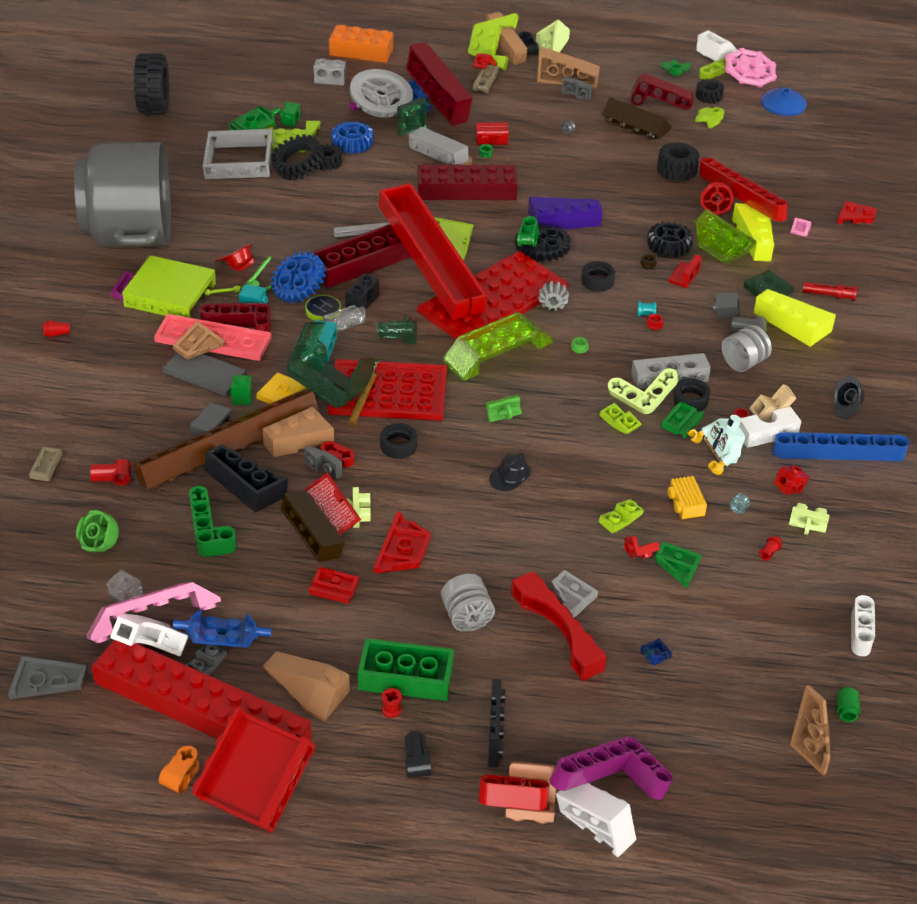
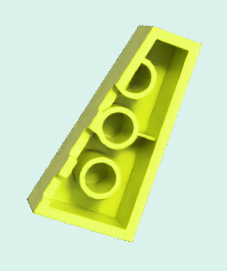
M735 203L732 220L737 224V230L741 232L743 241L747 243V249L753 260L771 261L774 240L770 218L747 204Z
M769 289L756 297L754 314L766 318L769 323L810 347L832 332L836 314Z

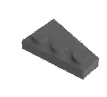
M22 656L8 693L9 700L80 690L83 688L88 667L82 664Z

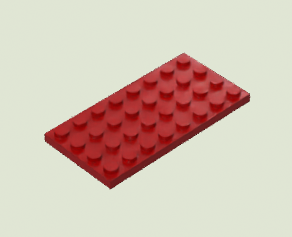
M518 251L474 275L487 294L485 312L474 315L468 313L467 317L452 320L439 298L435 296L417 306V313L466 347L541 304L542 302L539 301V291L545 283L550 285L551 280L554 284L559 281L560 286L565 285L567 289L568 282L523 252Z

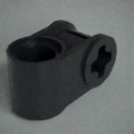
M527 31L520 32L519 38L527 47V55H538V44L535 42L532 34Z

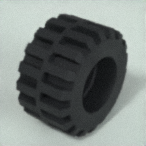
M668 143V145L660 148L657 171L669 180H690L697 174L699 152L689 144Z

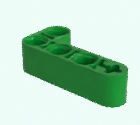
M204 486L192 487L189 490V498L198 554L203 557L233 553L237 548L235 529L230 526L213 528L207 489Z

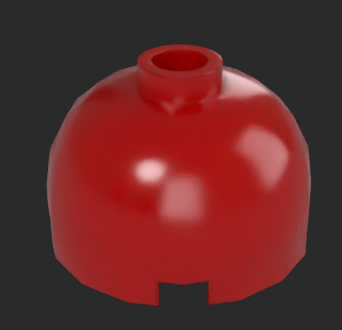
M715 182L709 184L702 191L700 201L706 213L720 217L726 215L732 209L734 195L726 184Z

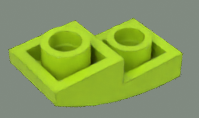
M616 403L604 408L599 414L608 424L627 435L642 425L630 411L624 413Z
M629 499L616 504L614 511L600 515L598 522L611 533H614L635 521L643 514L644 510L636 502Z

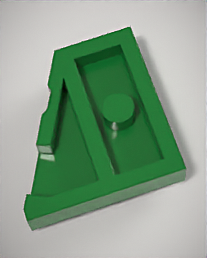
M662 542L660 550L656 554L655 562L684 587L688 588L701 562L702 555Z

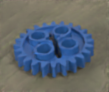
M300 251L298 255L293 253L291 258L287 256V261L281 260L282 265L276 266L278 271H273L275 276L271 277L273 281L271 283L272 291L283 302L287 301L290 304L293 300L296 304L298 299L303 302L304 297L310 299L309 294H316L314 290L320 289L319 283H324L322 278L326 277L324 274L326 269L318 255L308 251L303 254Z

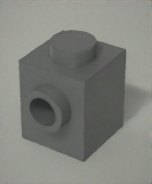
M738 293L716 294V301H713V311L717 313L718 319L740 316Z

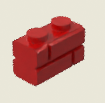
M507 122L476 123V145H508L509 130Z

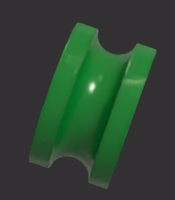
M489 144L481 145L479 147V156L483 158L492 157L493 146Z

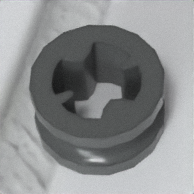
M568 119L561 122L560 128L564 135L575 132V124L572 120Z

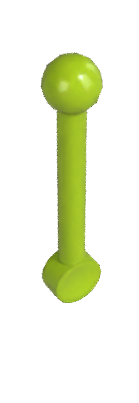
M236 285L234 288L205 289L204 295L209 296L213 293L230 291L238 293L241 291V287Z

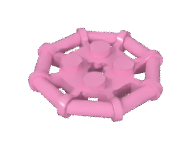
M739 48V50L728 53L725 56V71L737 79L739 84L744 83L761 88L769 82H774L777 78L775 74L776 63L769 60L761 51L756 52Z

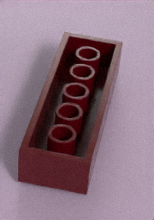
M427 42L410 45L406 67L409 75L451 126L468 122L473 101L471 94H469Z
M418 165V194L422 200H517L518 182L516 165Z
M390 224L313 251L324 263V268L326 269L324 274L326 277L322 278L327 288L411 257Z

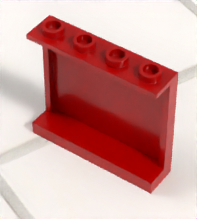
M237 707L235 712L230 714L224 733L217 738L213 754L206 759L203 773L195 780L192 794L214 807L269 833H273L316 746L311 740L303 736L299 738L250 716Z

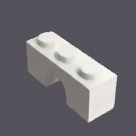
M786 407L773 411L771 423L763 422L757 415L741 418L739 427L745 435L744 444L749 448L775 441V436L780 432L799 433L801 420L791 407Z

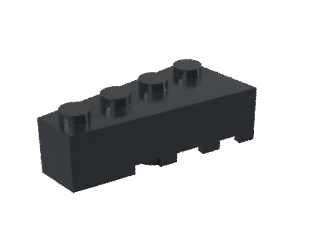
M221 444L205 452L204 470L255 513L282 500L284 493H287L288 478L274 475V471L269 468L264 470L258 467L257 462L243 459L241 454Z

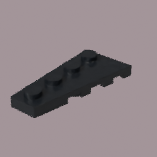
M492 679L488 767L497 768L498 758L502 759L503 744H499V739L503 740L504 726L500 725V721H504L505 707H500L501 703H505V689H501V680Z

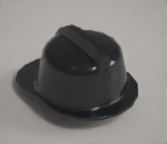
M847 376L837 383L834 393V413L841 419H848L859 410L860 405L864 401L865 394L857 378Z
M524 454L506 455L500 465L490 474L489 481L491 486L499 491H510L526 480L531 474V469L524 459Z

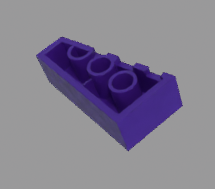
M529 197L528 214L529 216L536 217L538 225L543 223L547 226L550 223L551 227L557 225L556 228H562V230L601 226L603 209L597 199Z

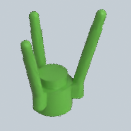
M271 256L263 262L245 284L260 287V283L256 279L271 260ZM269 285V286H267V287H265V288H266V291H268V290L272 289L273 287H272L271 285Z

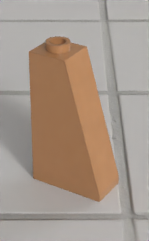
M500 11L488 14L487 21L503 17ZM502 28L497 51L503 56H507L513 65L525 62L527 47L513 28Z

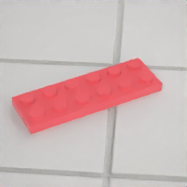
M171 314L166 315L154 336L155 342L174 345L198 321L225 341L223 347L209 352L257 361L261 360L272 339L271 332Z

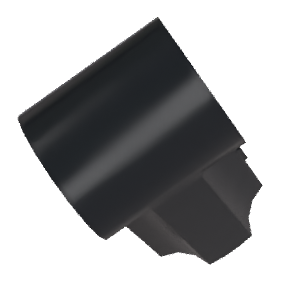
M419 731L410 732V734L405 736L407 777L431 776L430 755L427 754L425 734H421Z

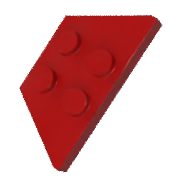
M396 512L374 565V573L420 568L431 540V533L419 527L414 521L411 520L409 522L404 519L402 513Z

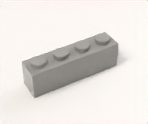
M424 127L409 133V146L415 151L443 163L445 162L448 165L462 164L468 161L467 145Z

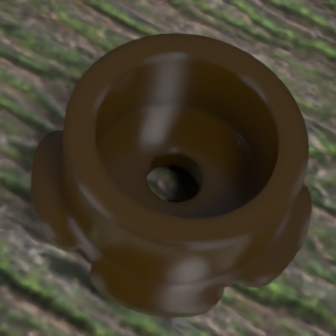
M652 254L643 255L640 260L641 266L648 270L654 268L657 264L656 257Z

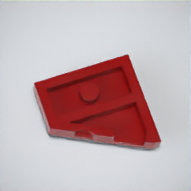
M845 201L837 223L843 224V220H852V224L873 223L877 209Z

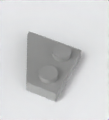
M566 570L551 581L552 590L560 603L568 608L573 618L598 596L596 589Z

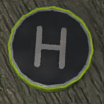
M330 295L314 296L306 302V315L314 321H332L341 313L340 301Z

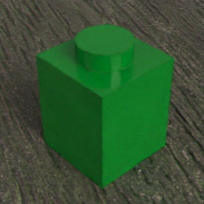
M232 375V405H251L253 396L252 376Z

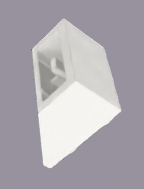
M709 30L698 35L696 51L711 58L713 61L720 60L726 54L737 51L731 42Z

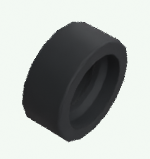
M593 261L583 267L581 281L585 288L601 292L613 287L615 270L610 264ZM591 275H603L605 278H594Z
M694 378L683 379L675 386L674 404L677 405L681 401L697 408L698 412L702 411L708 406L710 388L701 380ZM692 392L701 397L689 398L684 396L683 393Z
M404 423L390 424L381 431L380 448L388 457L395 459L407 458L414 454L417 449V433L410 425ZM401 437L409 440V442L393 444L388 440Z

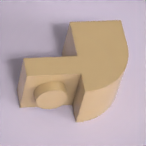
M783 384L771 398L761 394L749 409L761 421L771 423L773 411L790 407L796 400V396L787 385Z

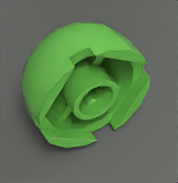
M89 511L86 517H82L79 520L76 528V538L80 540L81 548L86 551L105 552L111 549L118 540V523L113 516L103 511Z

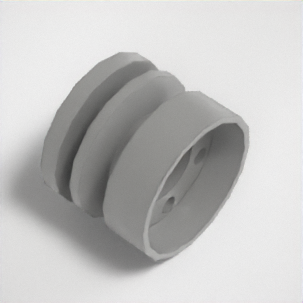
M753 324L726 337L721 347L727 364L738 372L747 371L756 364L768 359L772 350L768 335L762 328Z
M475 574L458 575L450 579L441 590V599L455 629L470 632L480 629L492 620L495 614V607L491 602L481 577Z

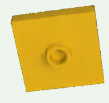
M277 372L256 394L258 400L271 404L303 389L309 390V385Z

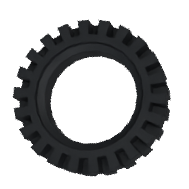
M302 134V137L296 135L295 139L293 136L289 137L290 141L285 139L283 141L284 144L280 143L278 145L279 148H275V153L272 154V162L278 175L287 180L292 178L294 181L297 180V177L300 180L304 179L303 175L309 177V172L314 174L316 172L314 168L319 169V164H322L324 159V153L319 141L315 137L312 138L311 135L306 136V134ZM302 150L311 151V154L302 162L292 165L285 164L287 158L295 152Z

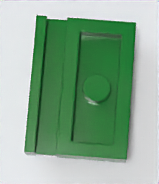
M680 401L662 421L661 428L676 435L681 434L683 438H686L688 432L694 429L704 418L705 412H698L697 408Z

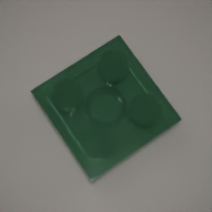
M424 97L397 106V134L399 136L409 134L420 127H426L427 100Z
M767 270L745 281L743 286L756 297L767 289L785 296L793 293L794 289L792 285L771 270Z

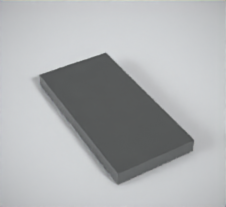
M177 353L163 367V373L226 397L231 393L232 375H247V370L204 354L187 360Z

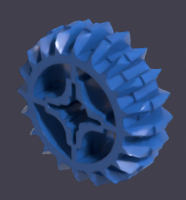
M358 121L340 123L331 132L332 144L334 146L337 145L346 154L365 152V150H369L372 147L374 140L372 128Z

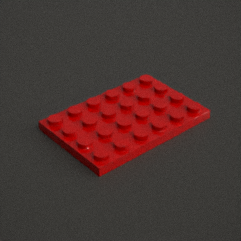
M335 359L328 415L351 416L369 373L375 372L377 375L359 416L443 421L447 365Z

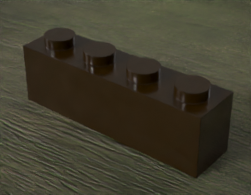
M307 490L284 493L280 510L318 562L340 558L345 542Z

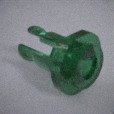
M404 315L403 321H378L377 336H380V339H403L405 344L416 343V321L412 319L411 315Z

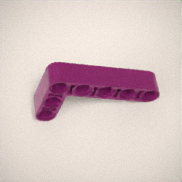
M627 736L559 759L549 781L555 789L567 791L624 771L647 795L660 800L664 798L670 787L673 775L639 741Z

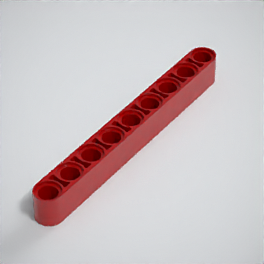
M706 157L700 159V176L710 183L720 182L726 184L732 190L735 198L774 221L781 222L787 220L788 202L713 158Z

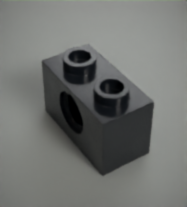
M363 274L345 292L346 310L362 315L379 296V279Z

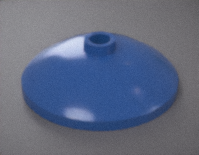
M790 88L771 89L765 92L761 98V104L767 111L782 116L801 114L807 107V101L804 96Z

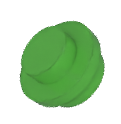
M583 337L575 338L571 343L572 351L578 354L587 352L589 349L588 341Z

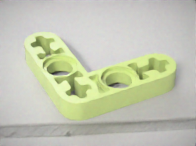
M668 368L663 370L645 392L621 378H613L608 382V390L612 396L640 413L650 414L677 385L678 375L674 369ZM661 388L663 392L661 394H654L653 390ZM629 393L636 394V397L633 399H628L626 396Z

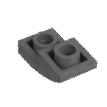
M563 77L562 93L576 95L577 99L591 100L592 85L577 79Z
M307 446L304 448V461L308 467L313 468L317 473L324 469L326 473L335 479L342 476L341 460L314 447Z
M206 644L198 649L195 658L185 665L210 675L226 657L227 651L218 645Z

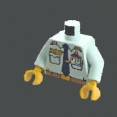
M731 415L729 419H717L703 427L700 432L694 429L688 432L690 437H694L691 439L694 443H700L705 435V442L718 460V462L711 461L708 465V468L716 475L722 474L725 465L737 463L741 455L745 435L739 427L741 418L737 415Z

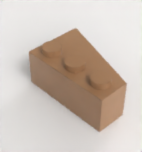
M310 407L263 428L264 447L273 457L297 453L298 449H303L307 446L316 448V446L326 441L334 442V428L314 407Z

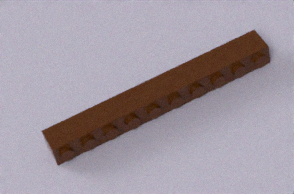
M303 389L133 463L140 485L147 489H155L164 481H173L182 473H191L195 471L196 467L200 465L205 466V452L222 444L233 451L243 450L252 442L258 443L263 441V428L310 407H314L319 412L314 392Z

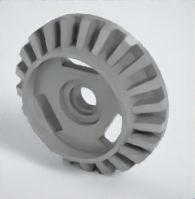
M369 69L358 73L353 77L349 89L352 101L357 103L359 108L369 115L380 118L400 115L401 112H405L410 107L413 99V91L409 83L400 75L383 69ZM398 99V102L392 105L393 101Z

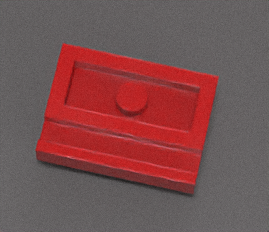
M319 567L312 585L308 588L309 594L350 604V599L353 597L360 581L358 576Z

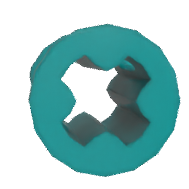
M638 301L637 317L656 314V302L642 303Z

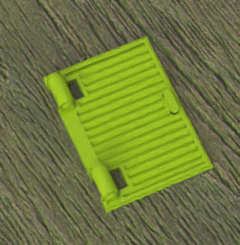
M434 217L463 261H465L474 225Z

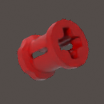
M388 688L382 693V702L384 703L382 705V712L387 718L398 717L402 712L400 705L402 693L399 690Z

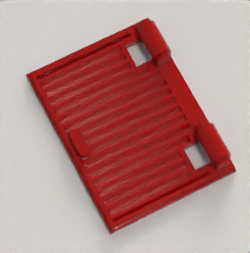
M328 473L304 489L314 499L339 535L361 520Z

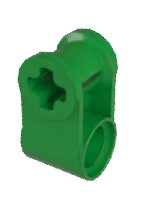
M528 216L522 220L520 231L517 235V243L519 247H522V245L536 247L539 236L538 222L536 217Z

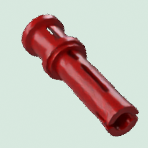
M804 282L802 293L835 296L839 300L846 298L855 301L857 286L849 287L843 286V284L835 286Z

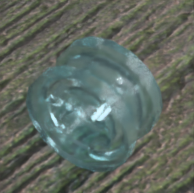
M738 493L730 501L731 509L738 514H743L750 506V500L744 494Z

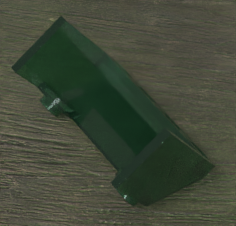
M306 322L288 361L287 373L291 378L310 391H313L314 394L333 407H343L368 385L379 359L377 357L360 359L351 377L348 378L324 361L327 349L319 341V337L326 323Z

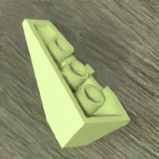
M556 20L537 33L535 42L538 44V54H540L541 46L560 52L567 43L570 30L560 20Z

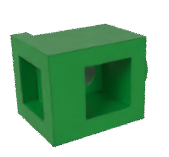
M284 103V109L280 113L282 125L295 127L300 119V104Z

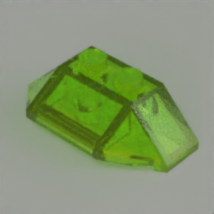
M708 209L695 221L698 246L723 263L745 256L757 243L754 239Z

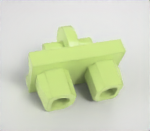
M353 487V501L348 498L346 499L361 518L359 522L371 521L370 508H359L370 507V493H359V487ZM359 522L353 525V528H359Z
M798 503L796 507H793L789 525L805 528V535H808L809 530L826 532L830 516L827 514L826 509L816 508L815 511L807 510L806 504Z

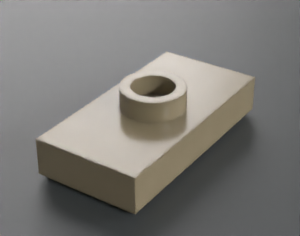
M42 447L29 472L30 479L50 481L63 455L62 449Z

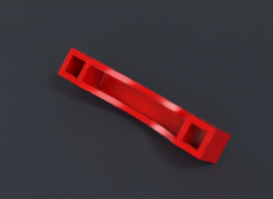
M532 571L512 580L511 595L523 609L544 616L561 630L570 647V667L582 681L605 671L607 657L604 650L594 643L592 636L583 630L580 622L572 617L568 608L560 603L556 594L549 590L541 577H538Z

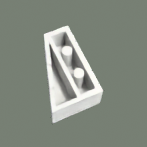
M590 783L556 793L560 812L581 829L587 827L595 833L594 839L599 843L605 841L610 845L615 856L619 857L636 841L630 806L626 801L620 800L608 792L592 786Z

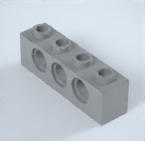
M704 353L633 360L631 376L638 389L648 388L660 373L668 368L674 369L677 372L678 382L688 378L708 382L711 367Z

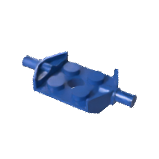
M199 609L190 617V620L174 619L173 629H185L191 641L198 644L246 648L250 647L254 639H257V636L271 637V628L256 626L254 620L247 613L245 614V621L234 618L201 617L202 609Z

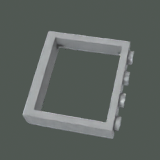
M273 130L208 131L203 160L205 179L270 177L274 149ZM267 146L265 162L213 163L215 148Z

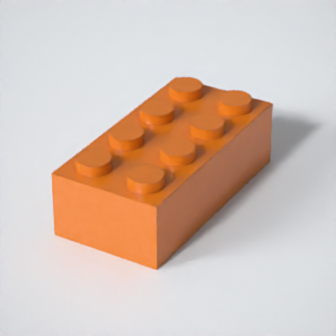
M336 25L329 38L330 56L387 63L394 48V32L386 30L378 31L371 28L363 29L360 27Z

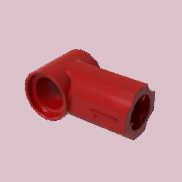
M118 459L114 464L91 465V482L113 481L119 486L127 485L131 478L132 464L126 459Z

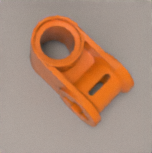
M193 746L181 747L168 765L161 771L159 784L175 792L183 793L200 770L196 748Z

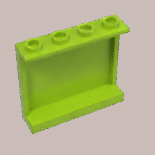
M150 255L122 292L124 306L164 316L171 314L191 318L190 311L207 286L214 288L216 285L215 270Z

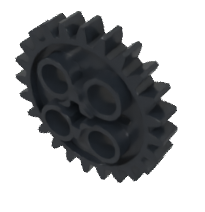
M541 223V225H538L539 236L536 247L532 245H522V247H519L517 243L518 234H516L515 245L516 250L523 252L532 259L536 258V262L539 259H542V262H545V259L551 262L552 259L558 260V257L563 258L564 254L567 255L568 251H570L571 239H569L570 235H567V231H562V228L557 229V225L551 227L550 223L547 226Z

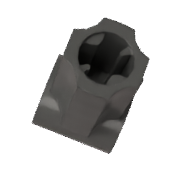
M733 316L730 332L736 333L744 327L753 324L762 328L766 333L767 320L762 316H756L753 319Z

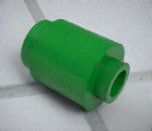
M844 687L837 691V714L840 716V719L845 722L857 720L860 714L859 692L851 687Z

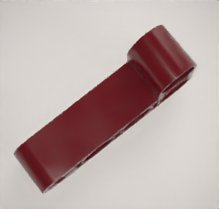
M648 74L639 75L631 91V102L637 106L642 105L647 96L684 110L690 109L693 105V93L690 90Z
M266 303L204 304L200 307L201 320L271 332V307Z

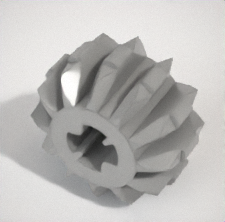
M551 280L550 285L545 283L539 291V301L542 302L543 307L548 306L549 311L551 308H554L555 311L558 310V307L563 309L565 304L568 303L569 291L566 290L565 285L560 286L559 281L554 284Z

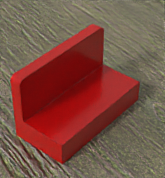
M696 254L690 263L680 262L669 277L668 282L688 288L700 271L702 256Z

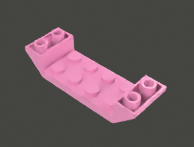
M184 582L101 607L86 636L87 639L94 640L96 643L109 640V635L113 631L109 617L117 619L118 616L126 614L125 612L129 610L135 613L147 610V605L153 604V606L169 603L168 599L174 597V600L190 597L193 607H199V609L203 610L216 607L215 603L220 602L221 599L219 596L193 582Z

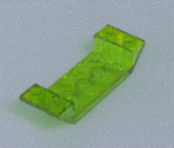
M517 312L458 337L443 356V361L464 381L479 374L480 362L530 341L538 348L553 343L554 339L533 320Z

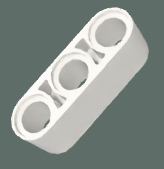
M860 595L855 599L851 613V649L858 656H867L871 652L875 638V603L869 596Z

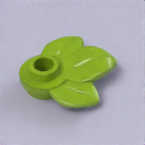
M719 107L702 108L698 110L699 114L696 116L695 122H707L708 128H713L723 119L724 110Z

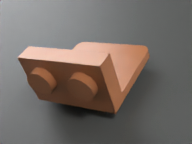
M514 761L510 763L509 776L541 779L550 784L549 779L555 765ZM550 784L547 809L536 811L506 808L505 818H511L514 821L534 820L537 823L554 822L556 789Z

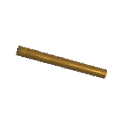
M375 372L369 373L348 421L350 427H354L376 379L377 375Z

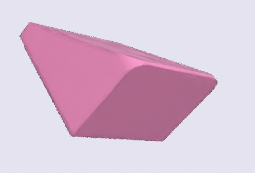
M795 218L790 233L807 237L811 228V221Z

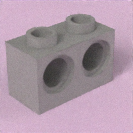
M316 59L314 64V83L345 84L346 61Z

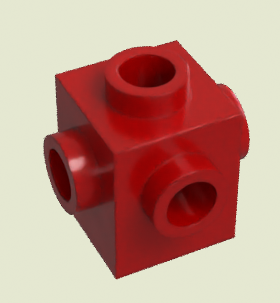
M783 466L777 472L774 484L786 495L802 492L810 476L798 466Z

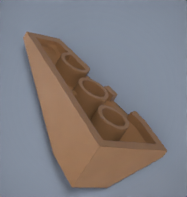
M276 651L263 665V669L288 691V695L292 699L295 698L301 704V708L306 713L323 722L326 721L350 692L349 674L329 664Z
M808 685L804 690L790 745L817 771L824 775L830 762V730L826 700Z

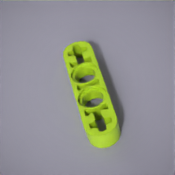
M725 57L701 67L699 78L710 80L726 73Z

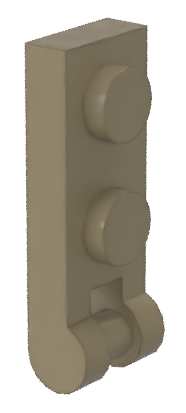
M487 65L486 69H482L473 84V91H483V93L488 94L499 72V66Z

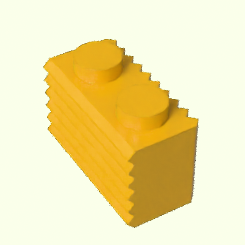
M694 476L680 477L679 479L673 478L667 492L669 499H672L674 502L675 512L681 516V519L705 516L707 503Z

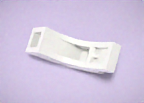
M122 614L118 616L110 638L130 646L134 643L151 645L181 656L189 634L170 627L171 625L139 615Z

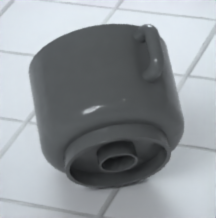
M163 141L99 142L90 147L86 157L76 159L74 172L75 205L78 225L82 234H91L95 243L103 248L169 246L171 199L168 163Z

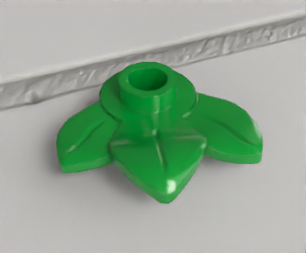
M673 59L670 63L661 62V67L668 70L672 76H679L684 71H688L691 68V64H680L676 59Z

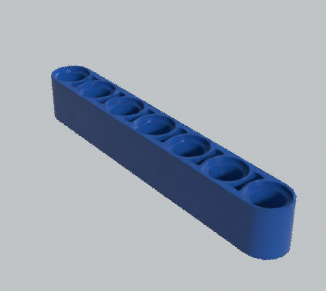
M780 432L775 436L772 452L778 458L902 461L906 457L909 440L903 435Z

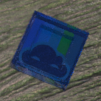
M660 638L641 646L642 654L653 666L672 656V652Z

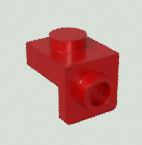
M477 53L473 67L486 69L487 65L497 66L498 63L490 54Z
M635 535L624 538V548L630 558L641 556L642 559L654 556V551L660 550L658 542L638 546Z

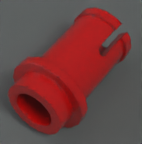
M778 536L768 537L767 543L758 552L763 560H770L773 554L782 548V540Z

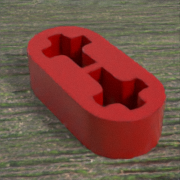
M326 441L321 444V450L341 460L342 467H351L355 463L353 450L332 441Z

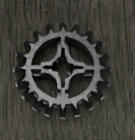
M669 221L667 223L661 222V224L656 223L648 232L647 245H649V249L653 250V253H658V256L664 255V257L669 256L671 258L675 256L679 258L680 255L684 256L685 253H689L693 245V234L691 230L687 229V226H682L681 223L676 224V222L670 223Z

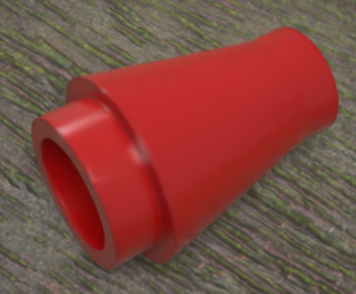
M52 320L43 321V336L50 338L70 334V324Z

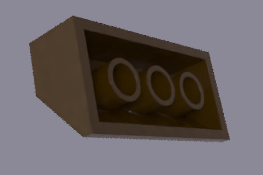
M609 97L602 112L607 122L612 124L614 122L619 123V126L625 129L628 127L632 128V131L638 134L643 132L651 139L655 137L661 139L672 128L664 117Z

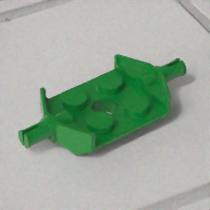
M262 106L256 107L228 123L229 129L256 130L264 129L271 124L275 128L274 116L281 113V109L276 107L273 110H267Z

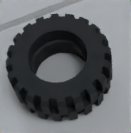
M140 53L137 55L134 65V92L137 110L141 114H164L167 112L169 105V72L166 56L162 53Z

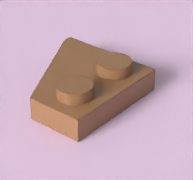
M196 321L173 345V350L188 360L223 347L225 341Z

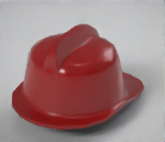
M249 244L233 254L216 260L215 263L225 261L233 270H245L255 262L250 250L253 244Z

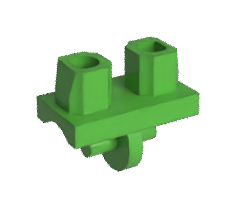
M507 396L503 399L486 402L488 421L494 422L505 418L510 420L513 416L522 414L520 396Z

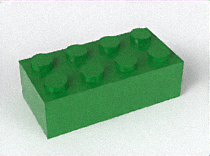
M366 638L358 670V690L383 693L388 688H395L402 693V696L447 701L454 667V649Z

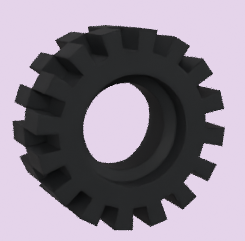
M703 79L697 83L696 98L699 101H704L703 103L709 102V104L722 101L724 85L718 80L714 81V79H706V81Z
M334 144L320 145L324 153L323 163L319 164V169L322 170L324 168V171H327V169L331 171L332 168L337 169V167H340L342 165L341 148H338L337 145L334 146Z

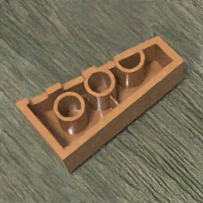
M541 46L537 82L562 85L563 77H569L592 85V88H597L600 66Z

